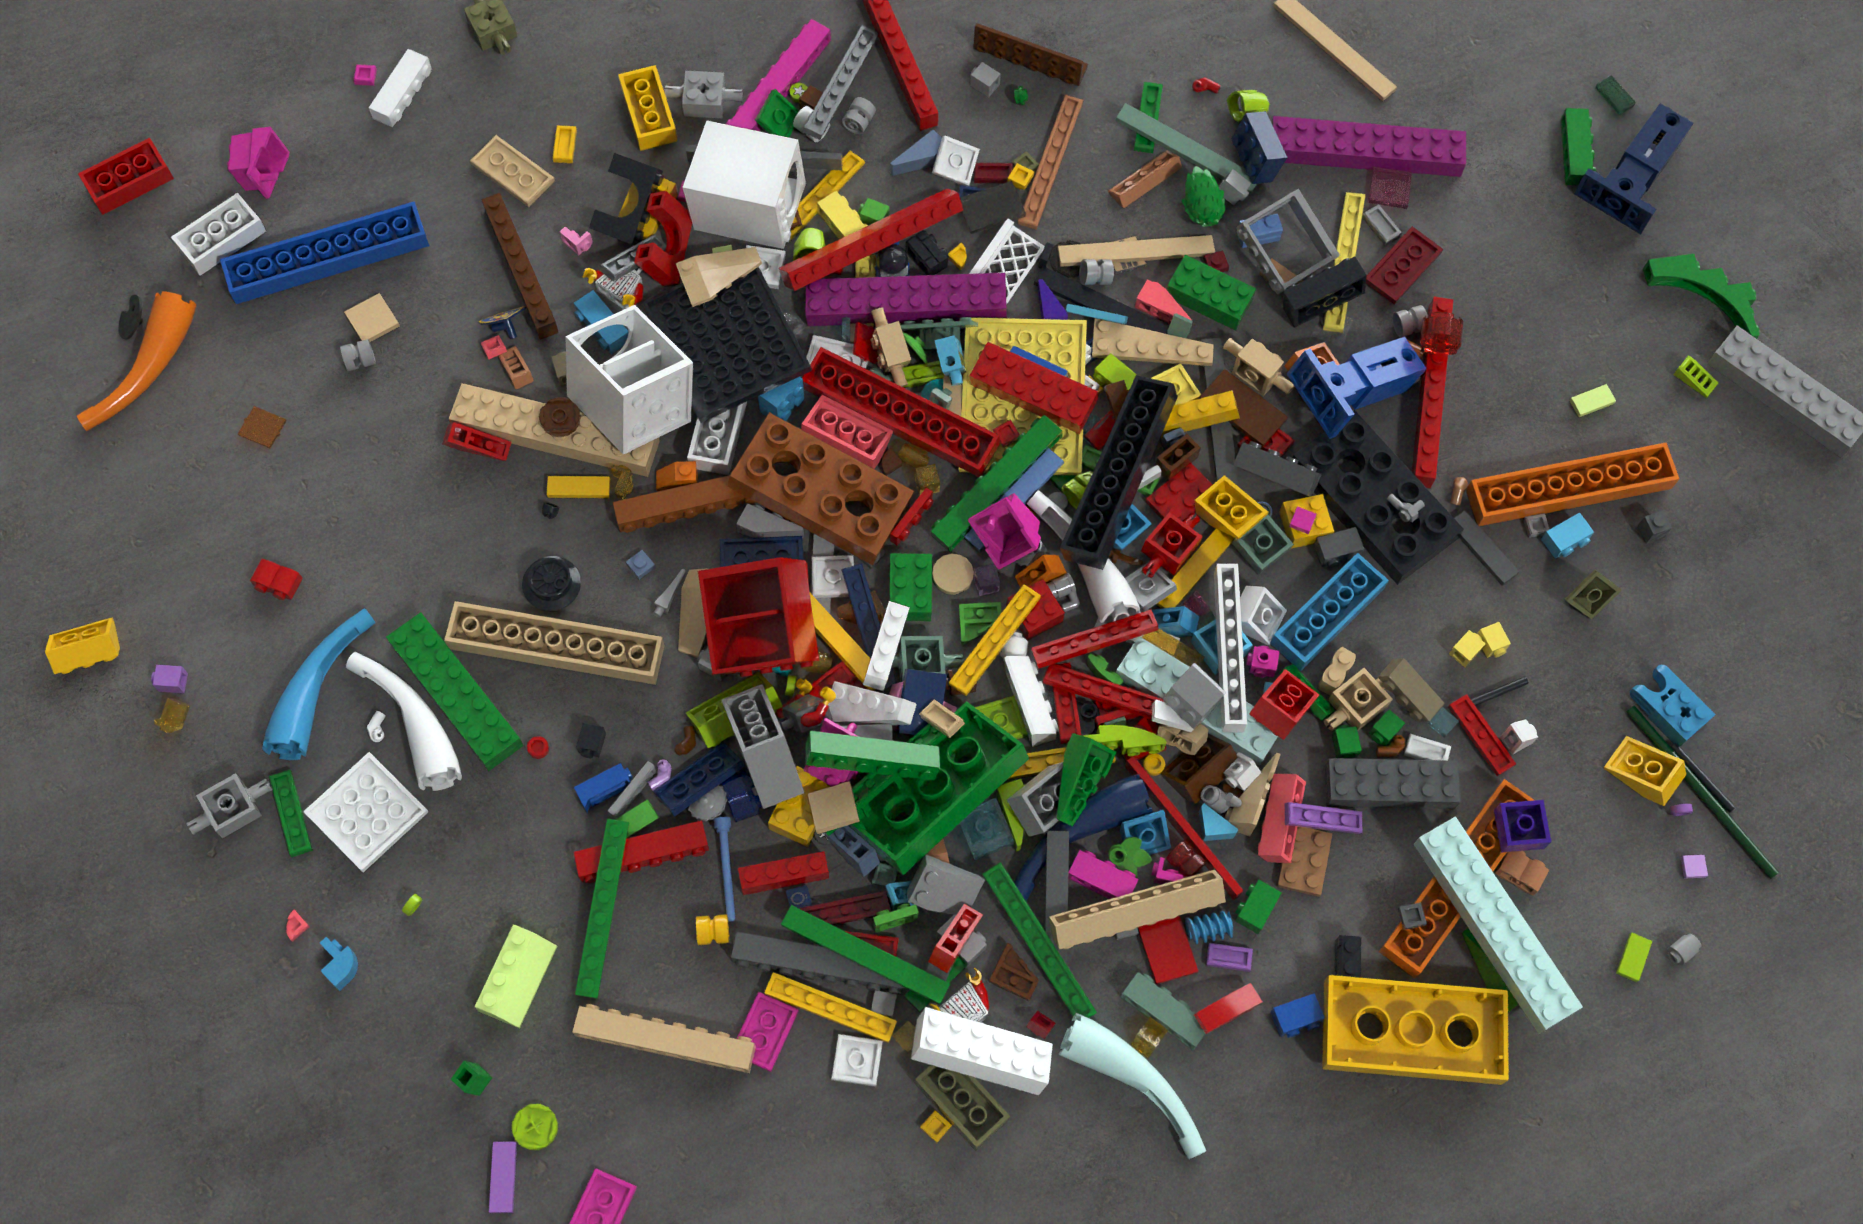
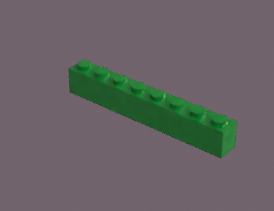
M1043 415L1040 419H1035L1030 426L1031 429L1027 433L1023 432L1017 438V443L1012 448L1008 447L1004 451L1000 461L993 462L988 469L989 472L984 477L980 476L975 481V486L970 491L967 490L961 495V501L956 506H950L946 511V516L942 520L938 519L932 525V537L948 552H951L972 529L968 519L997 503L1048 448L1051 449L1063 437L1062 430L1047 416Z

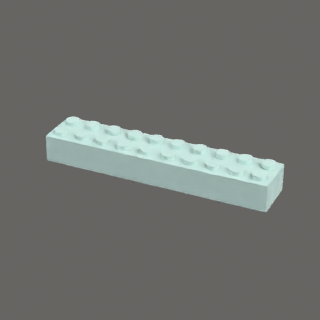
M1456 816L1419 837L1414 843L1415 848L1538 1034L1581 1009L1583 1006Z

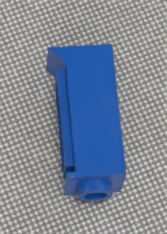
M620 763L575 786L574 789L585 811L588 813L591 805L594 807L624 791L631 783L630 780L633 777L629 769H623Z

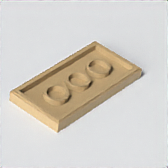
M497 135L470 160L472 166L528 207L555 182L553 176Z

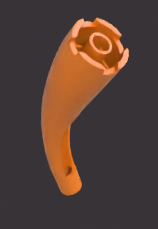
M162 291L161 296L159 293H156L143 340L131 371L108 397L97 405H92L76 415L86 431L122 411L157 379L173 358L187 334L197 307L194 301L190 300L187 303L181 299L182 295Z

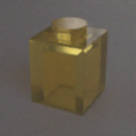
M935 464L915 468V481L919 495H921L926 487L933 491V493L940 492V479Z

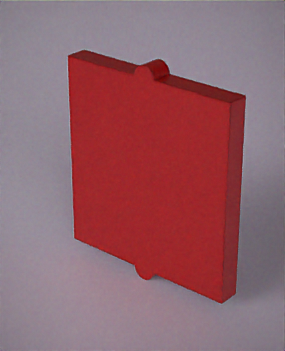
M857 322L855 326L853 355L864 359L865 362L869 361L878 365L876 360L878 357L877 350H873L870 342L875 329L872 326Z

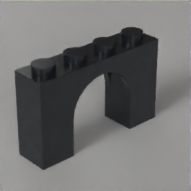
M614 153L608 172L629 179L634 183L639 194L638 204L631 214L624 217H615L595 209L589 229L636 245L643 239L644 225L650 219V213L646 211L650 194L656 193L658 186L662 184L663 171Z

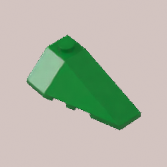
M1072 733L1064 754L1057 820L1070 826L1074 825L1086 807L1087 798L1098 789L1096 786L1101 777L1105 778L1116 755L1114 750L1091 738Z

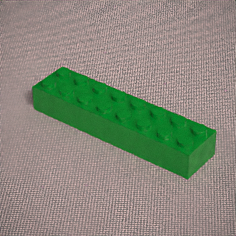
M421 612L386 636L391 647L488 771L524 746L520 737Z

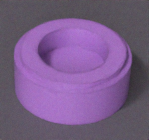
M1692 804L1671 806V815L1684 816L1692 814Z

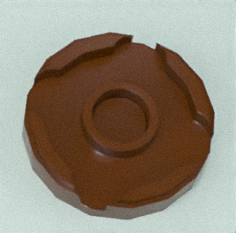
M557 397L550 399L544 407L542 406L539 420L541 427L547 434L554 437H564L576 431L580 425L581 416L578 406L570 399Z

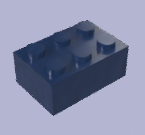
M1266 111L1246 113L1231 138L1232 143L1252 184L1273 182L1288 157Z

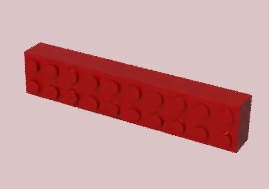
M820 347L810 364L812 371L804 374L802 377L804 390L818 397L824 395L893 430L894 435L978 477L983 475L1000 445L998 434L823 347Z

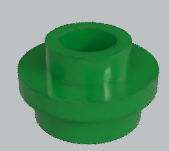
M1023 86L1014 89L1016 104L1025 105V101H1028L1027 89H1024Z

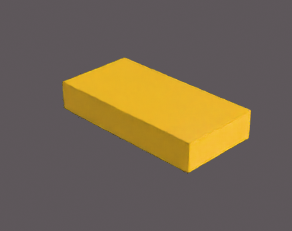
M557 125L553 162L573 163L577 133L576 126Z

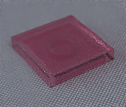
M1373 167L1368 203L1407 209L1412 172Z

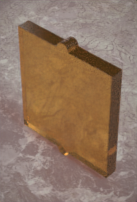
M254 406L249 416L244 419V424L238 435L271 448L277 436L281 435L280 431L286 423V419Z

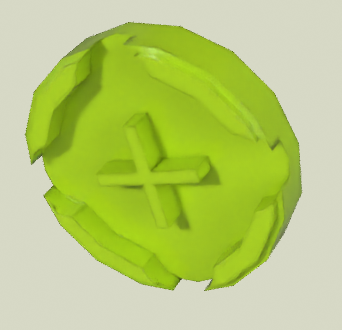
M542 1104L527 1105L516 1113L512 1122V1133L515 1140L521 1147L528 1150L546 1148L554 1141L558 1132V1121L555 1114Z

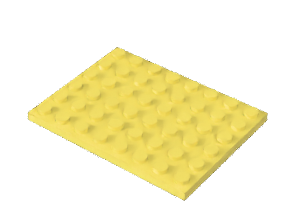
M972 318V321L978 322V327H967L965 330L964 362L966 372L963 373L961 417L992 432L994 428L1011 419L1021 435L1023 432L1027 433L1031 429L1030 426L1033 421L1041 417L970 385L969 376L987 342L1008 351L1013 346H1016L1067 370L1068 378L1085 385L1087 320ZM1056 424L1062 430L1063 437L1051 450L1064 461V464L1053 475L1082 474L1083 429L1078 434ZM1015 441L1004 448L1000 443L984 473H988L991 464L995 461L999 462L1003 457L1004 451L1008 447L1012 448L1017 442ZM959 467V472H968Z

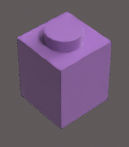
M156 665V670L151 676V682L159 692L184 693L188 673L182 666Z

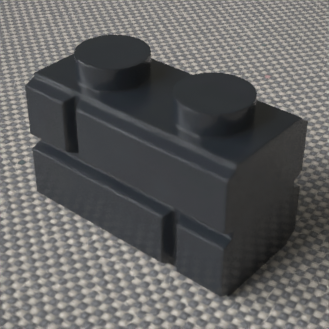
M922 230L916 236L906 241V251L926 275H936L947 268L949 255L944 248H939L937 240L932 234Z
M1339 935L1335 940L1336 973L1334 976L1361 978L1360 936Z

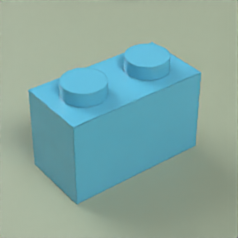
M1578 513L1546 531L1541 540L1556 559L1561 555L1563 557L1570 555L1577 546L1582 548L1591 541L1590 537L1594 531L1581 513Z

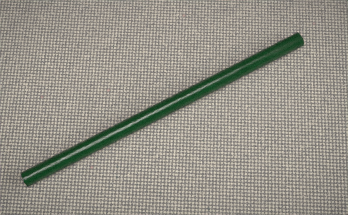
M1635 705L1626 711L1659 750L1680 758ZM1685 764L1686 776L1684 780L1770 879L1776 876L1779 871Z

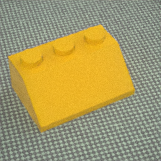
M113 617L49 635L45 653L54 674H66L78 667L87 668L99 661L104 660L108 662L115 659L119 654L120 646Z

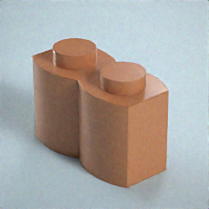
M1514 851L1505 854L1495 874L1505 881L1514 884L1522 891L1534 896L1539 891L1549 870L1543 862L1529 859L1524 851Z

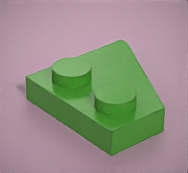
M1001 602L959 604L961 645L987 633L1002 613Z

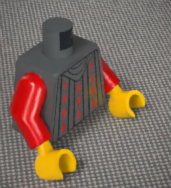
M800 678L795 685L800 690L799 694H796L791 704L783 707L784 717L778 720L783 732L792 729L799 733L823 725L825 718L833 721L828 704L835 700L836 694L829 687L825 686L820 692V696L824 700L809 695L807 693L812 689L811 683L807 679L803 680Z

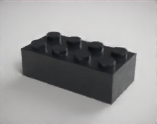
M1356 256L1350 259L1346 258L1332 268H1325L1320 274L1309 276L1297 285L1288 286L1283 294V310L1295 328L1343 303L1365 294L1367 274Z

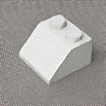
M1246 586L1240 597L1242 631L1245 635L1270 645L1271 639L1277 632L1287 610L1265 587Z

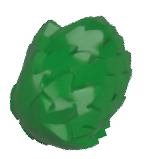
M1195 166L1192 173L1187 174L1185 198L1181 201L1185 211L1194 223L1202 227L1216 225L1225 212L1224 190L1219 189L1215 178L1207 169L1203 171Z

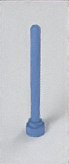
M719 817L713 819L714 829L719 833L726 914L728 915V921L732 922L735 920V907L728 843L731 818Z

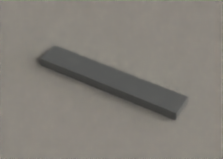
M1047 831L1045 932L1067 964V949L1059 950L1054 942L1049 916L1068 911L1069 831Z

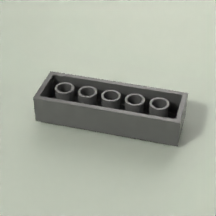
M1329 758L1324 766L1326 807L1455 809L1461 802L1458 761Z

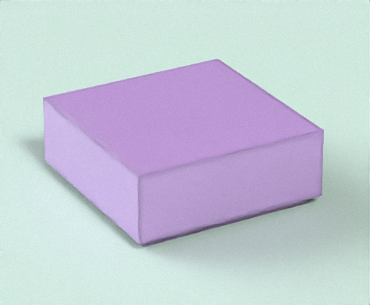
M1704 855L1681 857L1684 879L1706 878L1708 876Z

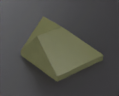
M1595 569L1565 600L1587 617L1593 619L1622 590Z

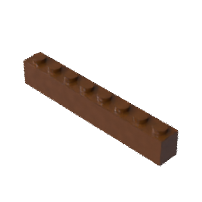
M497 193L481 199L485 213L539 339L541 340L559 333L556 321L501 194Z

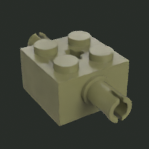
M473 0L475 4L464 8L467 22L482 51L497 45L500 54L505 55L504 48L508 54L511 51V47L507 41L518 36L515 24L503 1Z

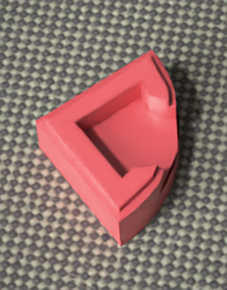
M293 910L288 916L286 933L293 942L310 926Z

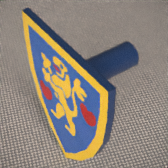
M526 306L499 313L478 321V323L481 325L492 324L491 329L493 332L506 330L509 339H514L517 337L511 318L525 310Z

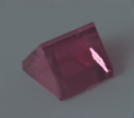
M1195 591L1183 603L1186 608L1199 617L1210 611L1208 604L1198 591Z

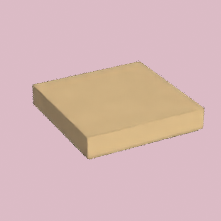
M380 293L344 311L361 341L369 339L371 342L400 326Z
M850 781L808 794L817 834L860 822Z

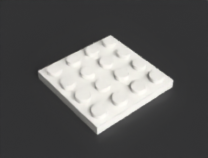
M368 752L303 812L364 872L428 813V810Z

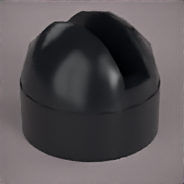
M544 502L542 514L546 517L548 513L550 514L549 519L557 516L560 507Z

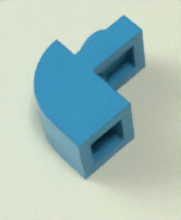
M325 937L320 944L334 959L321 972L341 991L354 978L358 969V960L349 946L344 949L336 939L331 942Z

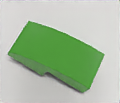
M1090 653L1086 664L1097 678L1122 686L1123 679H1121L1119 674L1113 671H1106L1109 663L1106 662L1105 658Z
M647 799L615 820L629 822L628 838L658 819L659 816Z

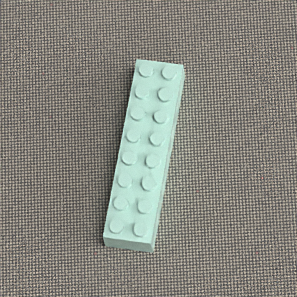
M1139 636L1117 668L1116 673L1123 679V683L1130 687L1134 686L1136 691L1163 699L1169 689L1190 667ZM1219 701L1210 715L1201 724L1209 729L1208 734L1231 744L1235 752L1246 755L1253 759L1256 765L1260 766L1279 736L1274 735L1271 730L1257 722L1249 714L1254 706L1246 702L1247 725L1244 732H1222Z

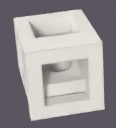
M1238 752L1236 754L1238 758L1224 772L1227 777L1225 781L1231 787H1238L1245 791L1261 774V771L1253 759Z

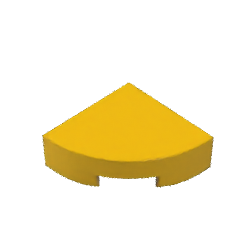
M960 243L948 253V259L961 270L966 263L967 254L965 246Z

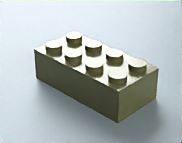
M930 1065L915 1079V1085L975 1151L1010 1119V1115L975 1077Z

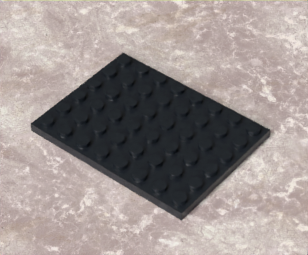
M759 267L743 278H737L728 289L723 288L716 293L717 296L714 299L694 307L691 305L683 283L642 302L651 321L693 362L692 406L700 423L812 371L802 348Z

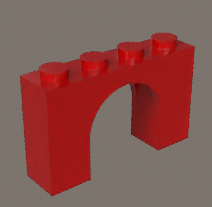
M667 191L651 193L646 211L662 224L666 233L667 246L666 250L663 251L654 242L638 245L634 263L662 286L678 284L680 274L676 263L683 261L692 227L690 213L688 209Z

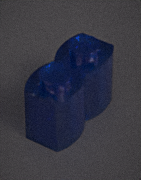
M745 771L732 775L721 783L726 792V798L735 823L760 814L761 801L758 795L754 796L752 788H755L751 776H747Z

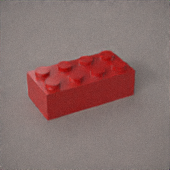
M150 138L78 173L102 215L174 179Z

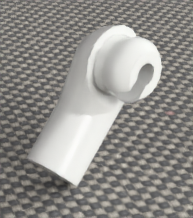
M379 711L375 712L367 725L370 739L374 742H380L384 738V732L380 725L385 715Z

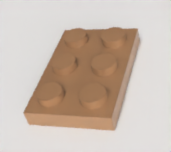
M1298 827L1291 863H1281L1277 887L1320 897L1332 833Z

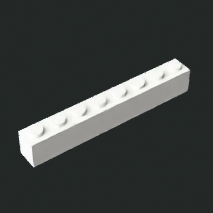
M1217 564L1214 571L1219 686L1226 692L1220 700L1222 732L1243 733L1247 725L1238 564Z

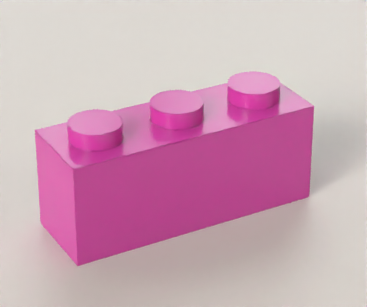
M1079 850L1068 872L1069 880L1108 899L1133 893L1139 880L1135 878V874L1128 870L1121 871L1115 868L1116 865L1107 860L1103 862L1097 859L1095 854L1086 850L1084 852Z

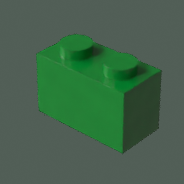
M1258 880L1256 885L1251 883L1245 894L1248 896L1245 904L1240 902L1235 911V914L1238 915L1235 922L1259 934L1282 892L1261 880Z

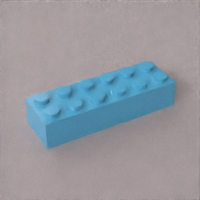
M1357 553L1273 635L1270 644L1280 651L1297 669L1302 671L1384 590L1389 580Z

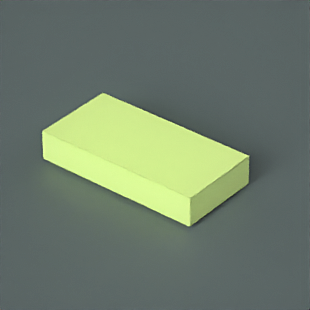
M1607 384L1570 399V403L1578 417L1613 405L1616 402Z

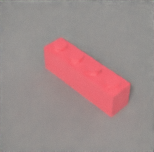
M1274 774L1270 783V795L1266 803L1262 836L1258 844V855L1267 862L1291 863L1298 826L1285 825V803L1302 804L1306 781L1297 774Z

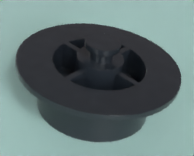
M558 556L538 559L528 567L522 579V590L525 598L532 606L543 611H557L569 606L576 599L581 588L580 574L575 565L569 560Z

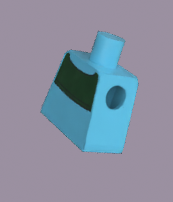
M955 336L935 340L943 374L950 377L951 386L963 384L961 373L966 372L960 341Z

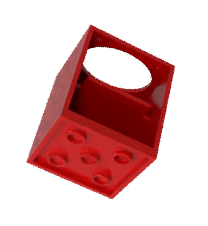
M779 557L698 571L712 675L740 673V677L752 676V671L760 670V674L772 673V668L780 667V671L793 669V665L800 664L801 668L811 667L813 662L819 661L805 560Z

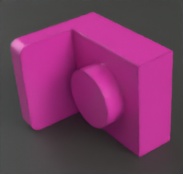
M1160 857L1158 863L1154 862L1151 875L1155 876L1154 883L1162 885L1183 879V875L1179 874L1176 870H1162L1165 858Z

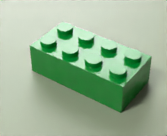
M1185 255L1171 278L1167 291L1177 303L1236 331L1253 301L1256 288Z

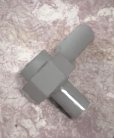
M1393 494L1387 498L1400 511L1399 516L1404 522H1413L1417 519L1418 511L1425 506L1421 500H1418L1413 505L1402 503Z

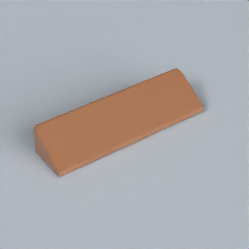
M1167 150L1108 192L1121 207L1125 208L1182 168L1178 155Z

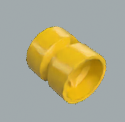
M727 914L714 916L713 920L709 916H696L698 945H709L712 940L719 944L729 943Z

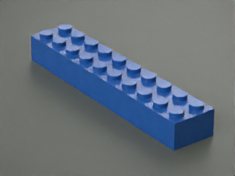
M414 201L220 259L229 292L234 302L239 304L429 246Z

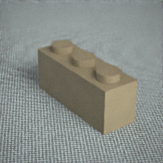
M1404 658L1393 659L1378 676L1383 682V687L1393 693L1396 701L1410 712L1409 715L1415 721H1430L1444 705L1441 698Z

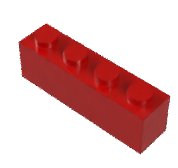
M825 851L738 868L743 895L829 879Z

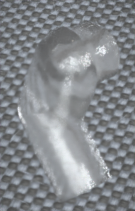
M783 312L788 324L794 326L793 333L803 335L806 325L799 316Z

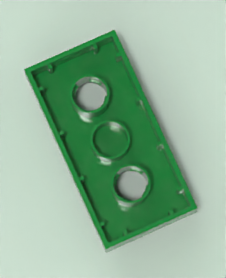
M967 701L954 712V714L963 719L965 724L951 738L946 737L936 745L939 746L940 769L935 780L903 778L899 776L858 811L860 822L848 825L871 845L877 854L902 875L910 870L1029 760L1025 747L1019 740ZM964 755L973 758L966 763H957ZM902 812L911 815L903 821H894Z

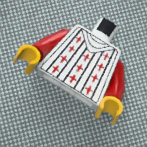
M640 267L614 282L599 270L585 269L583 278H589L587 281L589 284L596 281L597 292L624 310L643 300L644 287L639 273L642 271Z
M974 968L976 975L973 978L967 972L966 978L970 982L940 1007L934 1004L929 1005L934 1010L983 1023L982 1021L988 1017L990 1006L988 993L981 980L982 975L980 971Z

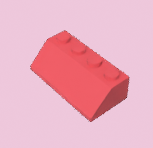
M821 395L801 427V430L873 469L876 468L882 459L893 434V430L824 395Z

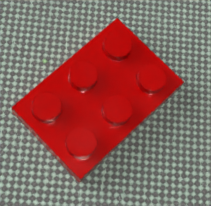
M1189 463L1147 497L1145 502L1162 520L1170 512L1183 522L1190 512H1196L1195 499L1213 484L1192 463Z

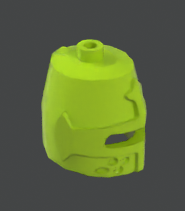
M1257 90L1235 91L1227 98L1230 115L1238 122L1242 121L1246 113L1264 111L1267 113L1269 111V101L1266 95L1257 92ZM1239 97H1241L1242 111H1239L1238 107Z
M807 228L800 233L794 244L793 261L825 246L821 230Z
M1091 471L1075 476L1062 486L1063 494L1075 510H1077L1093 474Z

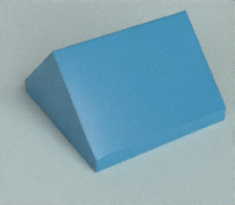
M1131 504L1113 546L1121 551L1152 525L1133 504Z
M1164 810L1122 822L1119 831L1123 841L1129 837L1141 839L1142 844L1140 848L1148 852L1149 855L1171 849Z

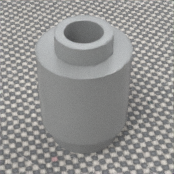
M1693 934L1683 935L1667 949L1668 957L1674 964L1684 965L1699 952L1701 943Z

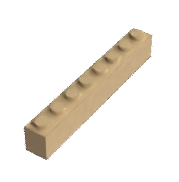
M1211 870L1049 916L1053 940L1059 950L1069 949L1074 945L1090 943L1102 937H1111L1122 931H1132L1136 927L1153 925L1157 921L1174 919L1178 915L1194 913L1206 907H1215L1220 903L1226 902L1223 879L1215 870Z
M586 1004V1007L579 1006L573 1028V1034L576 1037L750 1073L756 1047L750 1038L739 1036L738 1039L729 1038L730 1035L724 1032H717L716 1035L710 1034L707 1029L695 1027L694 1030L687 1029L686 1025L675 1022L672 1026L664 1024V1020L651 1018V1021L642 1019L643 1016L633 1013L625 1016L621 1015V1011L615 1009H608L607 1012L599 1010L600 1007Z

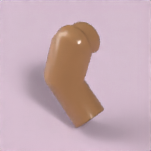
M1457 477L1453 481L1454 488L1450 500L1451 504H1461L1463 493L1468 486V482L1464 477Z

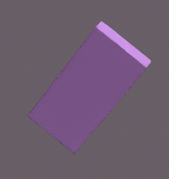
M1209 943L1206 966L1250 972L1253 949Z

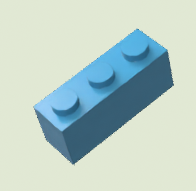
M594 290L574 302V314L580 322L584 321L586 327L614 315ZM616 324L602 328L592 334V336L595 335L598 338L597 341L603 350L607 349L613 354L624 346L629 332L623 325Z

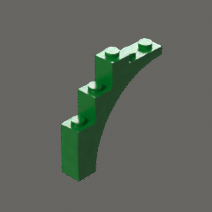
M1695 254L1649 259L1643 272L1648 286H1671L1696 293L1720 308L1735 326H1739L1756 339L1758 338L1760 330L1755 323L1754 310L1751 307L1756 300V292L1752 288L1751 282L1728 285V278L1724 275L1723 268L1700 271V264L1696 261Z

